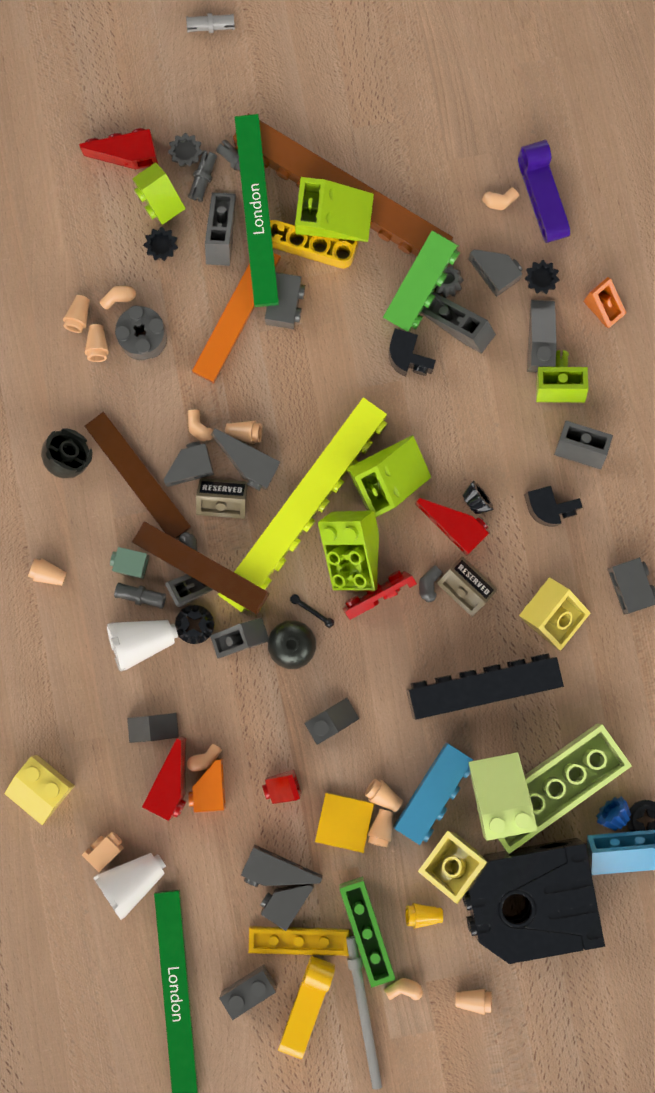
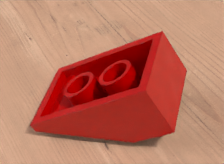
M183 736L176 738L142 805V808L167 821H170L174 816L178 817L186 804V801L183 800L186 794V738Z

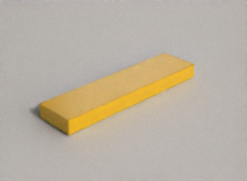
M250 926L248 953L349 956L346 938L349 937V929L288 927L285 931L280 927Z

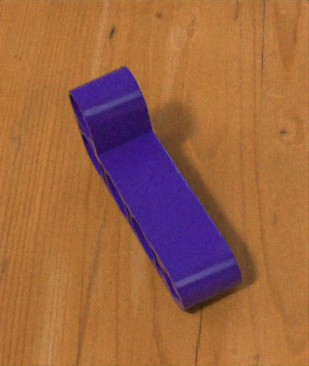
M542 140L522 146L518 155V164L545 243L569 237L570 226L549 166L552 159L550 146L547 140Z

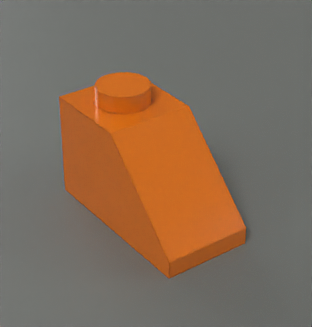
M223 758L217 759L192 787V791L188 793L189 807L194 808V813L225 810Z

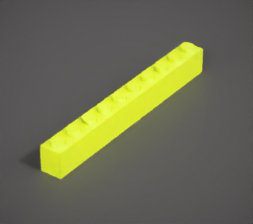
M364 397L234 573L264 590L267 589L272 581L269 578L274 570L280 571L287 561L284 558L289 550L294 552L301 542L299 536L303 531L308 532L316 522L313 519L318 511L322 513L330 503L327 499L332 491L337 493L345 481L342 478L346 472L349 473L347 468L358 463L356 459L360 453L366 454L372 446L373 442L370 440L374 434L380 435L388 424L385 422L387 417L385 412ZM217 594L240 612L249 611L224 595Z

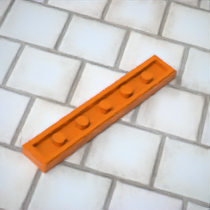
M273 252L276 268L281 256ZM250 263L192 370L194 374L212 383H215L255 307Z

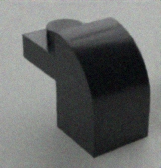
M395 328L389 347V360L394 370L405 377L408 368L413 369V372L419 375L426 376L427 373L432 374L436 360L413 354L418 335Z
M551 486L532 490L524 494L527 508L532 518L539 524L548 527L560 525L562 523L560 515H562L563 519L577 515L576 511L583 508L580 498L556 504Z

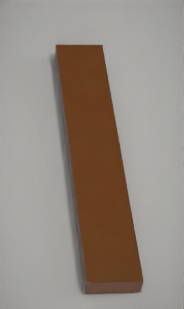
M104 411L84 426L166 534L177 539L182 533L191 528L190 524Z
M145 521L132 541L135 545L258 615L270 594Z

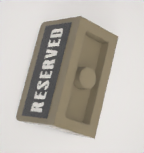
M200 478L196 494V515L245 519L248 482Z
M461 557L437 582L472 617L497 591V588L464 557Z

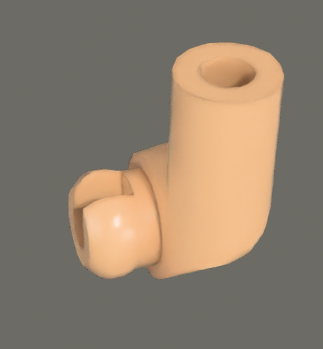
M188 410L190 434L202 442L212 440L211 434L213 429L207 428L200 423V410Z

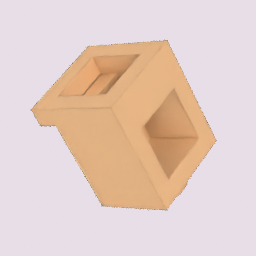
M111 832L106 838L101 835L91 845L94 850L92 851L89 848L82 856L100 873L124 849L121 845L122 840L114 832Z

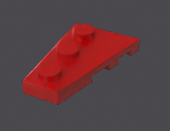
M398 570L387 577V582L382 585L377 583V590L367 591V594L360 598L355 596L345 603L346 607L342 609L348 619L351 620L379 604L378 599L383 597L385 600L398 595L402 586L407 584L411 588L417 585L415 579L406 571L400 572Z

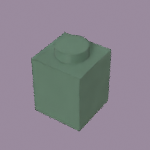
M118 547L117 552L113 551L110 566H113L112 571L144 579L150 555Z

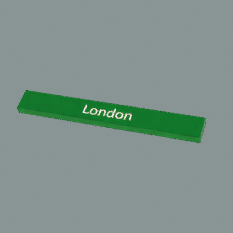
M259 114L234 116L254 306L279 305Z
M180 890L155 892L154 898L172 1093H198Z

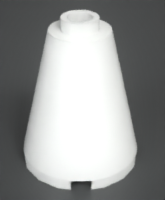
M168 620L107 624L110 645L114 651L115 661L120 672L175 643L174 638H178L175 624H170Z
M149 853L97 874L93 879L117 916L122 920L165 874L162 869L166 865L158 854L153 856L152 853Z

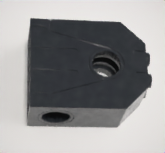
M578 838L517 848L510 854L506 851L484 854L483 858L488 863L462 897L467 911L470 910V916H466L468 930L471 932V936H475L481 945L508 964L606 947L586 843ZM522 894L525 897L523 910L514 916L503 914L504 900L510 895Z

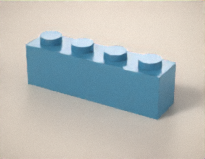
M445 743L394 824V829L419 845L422 841L427 842L434 831L431 827L435 820L440 821L447 811L445 804L449 798L453 800L461 788L458 786L462 777L467 778L469 776L468 762L473 761V759L450 744Z
M655 830L587 835V854L591 874L601 875L655 870Z

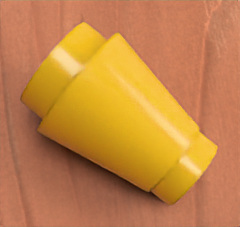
M412 903L411 906H406L405 909L406 925L412 926L415 929L442 923L443 910L442 908Z

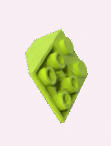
M301 177L295 221L296 234L368 242L374 194L325 179Z
M413 435L347 468L366 510H374L376 517L397 507L431 478Z
M374 510L334 511L318 521L333 590H377L379 530Z

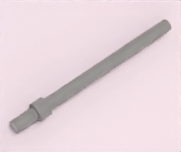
M350 936L346 938L349 954L347 963L349 970L352 971L372 1089L376 1090L382 1088L361 970L363 961L358 953L355 936Z

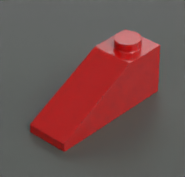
M419 498L415 503L466 556L489 534L486 530L488 526L479 517L475 519L466 513Z
M294 769L265 779L266 784L262 785L266 800L271 798L272 804L296 801L301 797L302 792Z

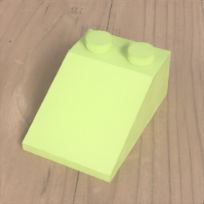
M518 752L468 762L482 833L487 841L538 831Z

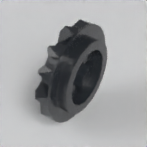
M189 605L181 609L175 620L177 634L179 638L190 644H199L206 641L214 630L212 614L200 605ZM188 616L194 620L203 617L198 624L202 631L201 633L196 629L186 632L190 626Z
M641 800L635 802L629 808L631 816L627 826L630 832L655 830V821L648 822L645 830L644 823L636 820L644 817L645 809L647 816L655 819L654 801Z

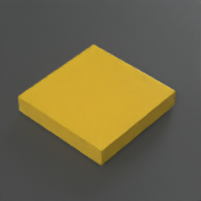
M325 792L315 842L364 853L374 803Z

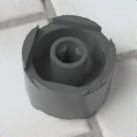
M132 306L119 317L116 323V338L124 352L131 358L136 360L153 359L165 349L167 331L161 317L154 310L143 306ZM144 330H145V332H146V335H145V336H144V335H139V336L137 335L138 332H143Z

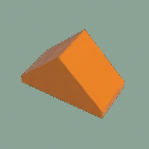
M609 277L589 292L583 301L607 328H610L626 314L614 284Z

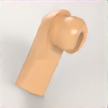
M513 187L503 195L489 191L483 195L482 200L491 209L504 210L519 197V193Z
M114 286L100 300V304L103 308L109 310L115 302L132 301L136 297V291L129 286Z
M212 744L205 754L191 756L187 761V768L193 772L208 770L222 752L221 748Z
M401 978L384 988L390 1000L401 993L411 997L413 1000H418L423 995L421 985L407 978Z

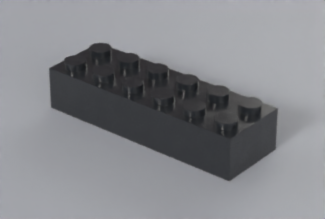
M549 653L532 656V661L525 663V659H518L507 662L508 667L501 668L500 664L483 667L484 672L476 673V670L460 672L459 678L452 679L451 675L435 678V683L428 685L427 680L411 683V688L406 689L412 718L415 720L564 687L557 657H550Z

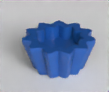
M621 796L618 799L614 797L611 801H606L605 806L599 809L600 812L596 815L598 824L616 831L627 825L631 813L627 802Z

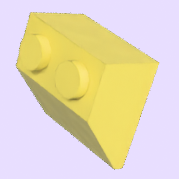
M549 577L519 616L530 628L561 651L590 615V612L570 589Z
M34 755L28 759L15 775L4 794L43 825L75 785L40 756Z
M447 831L418 872L458 904L488 862L459 835Z

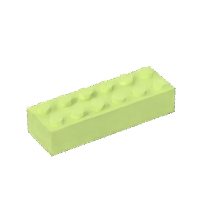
M595 724L524 775L538 831L498 838V841L508 854L632 767L603 724Z

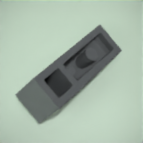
M212 192L205 238L207 265L230 266L236 194Z
M433 292L432 294L435 295L433 302L429 308L424 307L421 314L466 346L482 354L496 335L488 320Z
M530 301L527 372H537L538 367H555L556 364L555 301Z
M214 428L211 434L243 479L248 481L247 485L258 491L261 488L267 489L280 461Z
M255 844L241 876L245 877L244 881L255 887H258L259 884L263 886L319 884L322 880L321 874Z

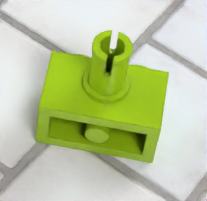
M154 163L132 178L137 187L134 189V192L141 202L145 201L147 203V206L144 208L152 220L157 218L163 225L186 209L167 174L157 163Z
M557 350L555 367H538L536 402L585 403L588 393V367H568L569 353L563 350V356L560 359V350Z

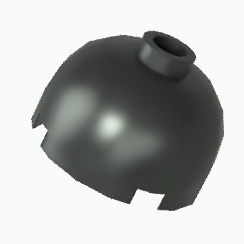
M68 428L51 432L43 443L41 451L45 468L59 478H74L80 475L92 461L93 452L91 448L89 450L86 444L87 439L77 431Z
M296 620L285 621L278 624L271 631L268 641V652L272 660L279 666L286 669H299L307 665L313 658L316 651V638L306 624Z

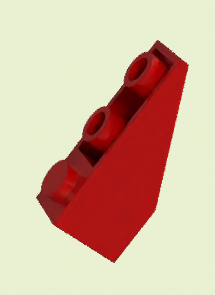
M138 128L133 130L132 133L123 135L121 133H114L109 135L108 138H91L86 140L85 143L79 144L84 156L136 170L150 167L154 163L158 164L150 129Z

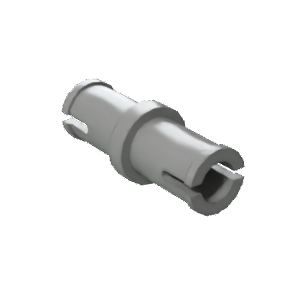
M207 13V16H186L187 33L196 31L214 33V30H235L234 14L212 16V13Z

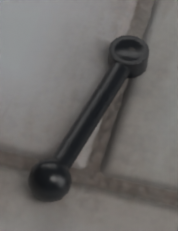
M294 594L291 596L290 601L292 604H298L322 620L326 627L331 628L334 625L333 619L324 617L302 602L298 595Z

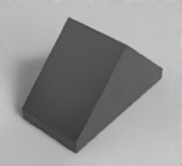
M187 574L165 583L178 607H182L213 590Z
M177 713L127 718L129 743L179 737Z

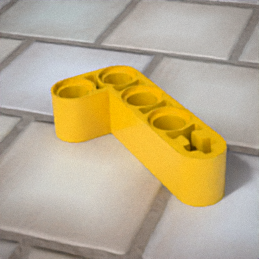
M270 220L271 234L274 231L278 232V234L272 237L273 249L337 268H348L352 264L359 241L296 234L294 225L278 220ZM295 237H300L303 239V242L299 245H294L291 243V240ZM323 244L326 246V249L322 252H317L314 246ZM339 251H346L349 253V256L341 259L337 256V253Z
M314 956L310 957L278 1051L299 1059L303 1058L324 996L330 988L335 973V964Z

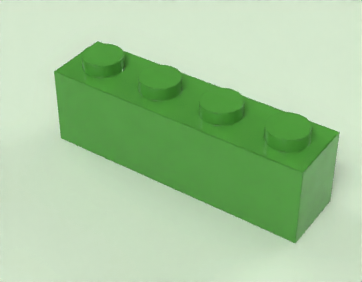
M431 231L383 318L407 332L411 331L412 328L416 330L423 319L420 315L423 308H429L435 298V295L432 294L437 285L441 287L448 275L445 273L449 264L454 265L460 254L457 251L459 245L441 234Z
M363 876L339 884L341 896L371 988L396 980Z

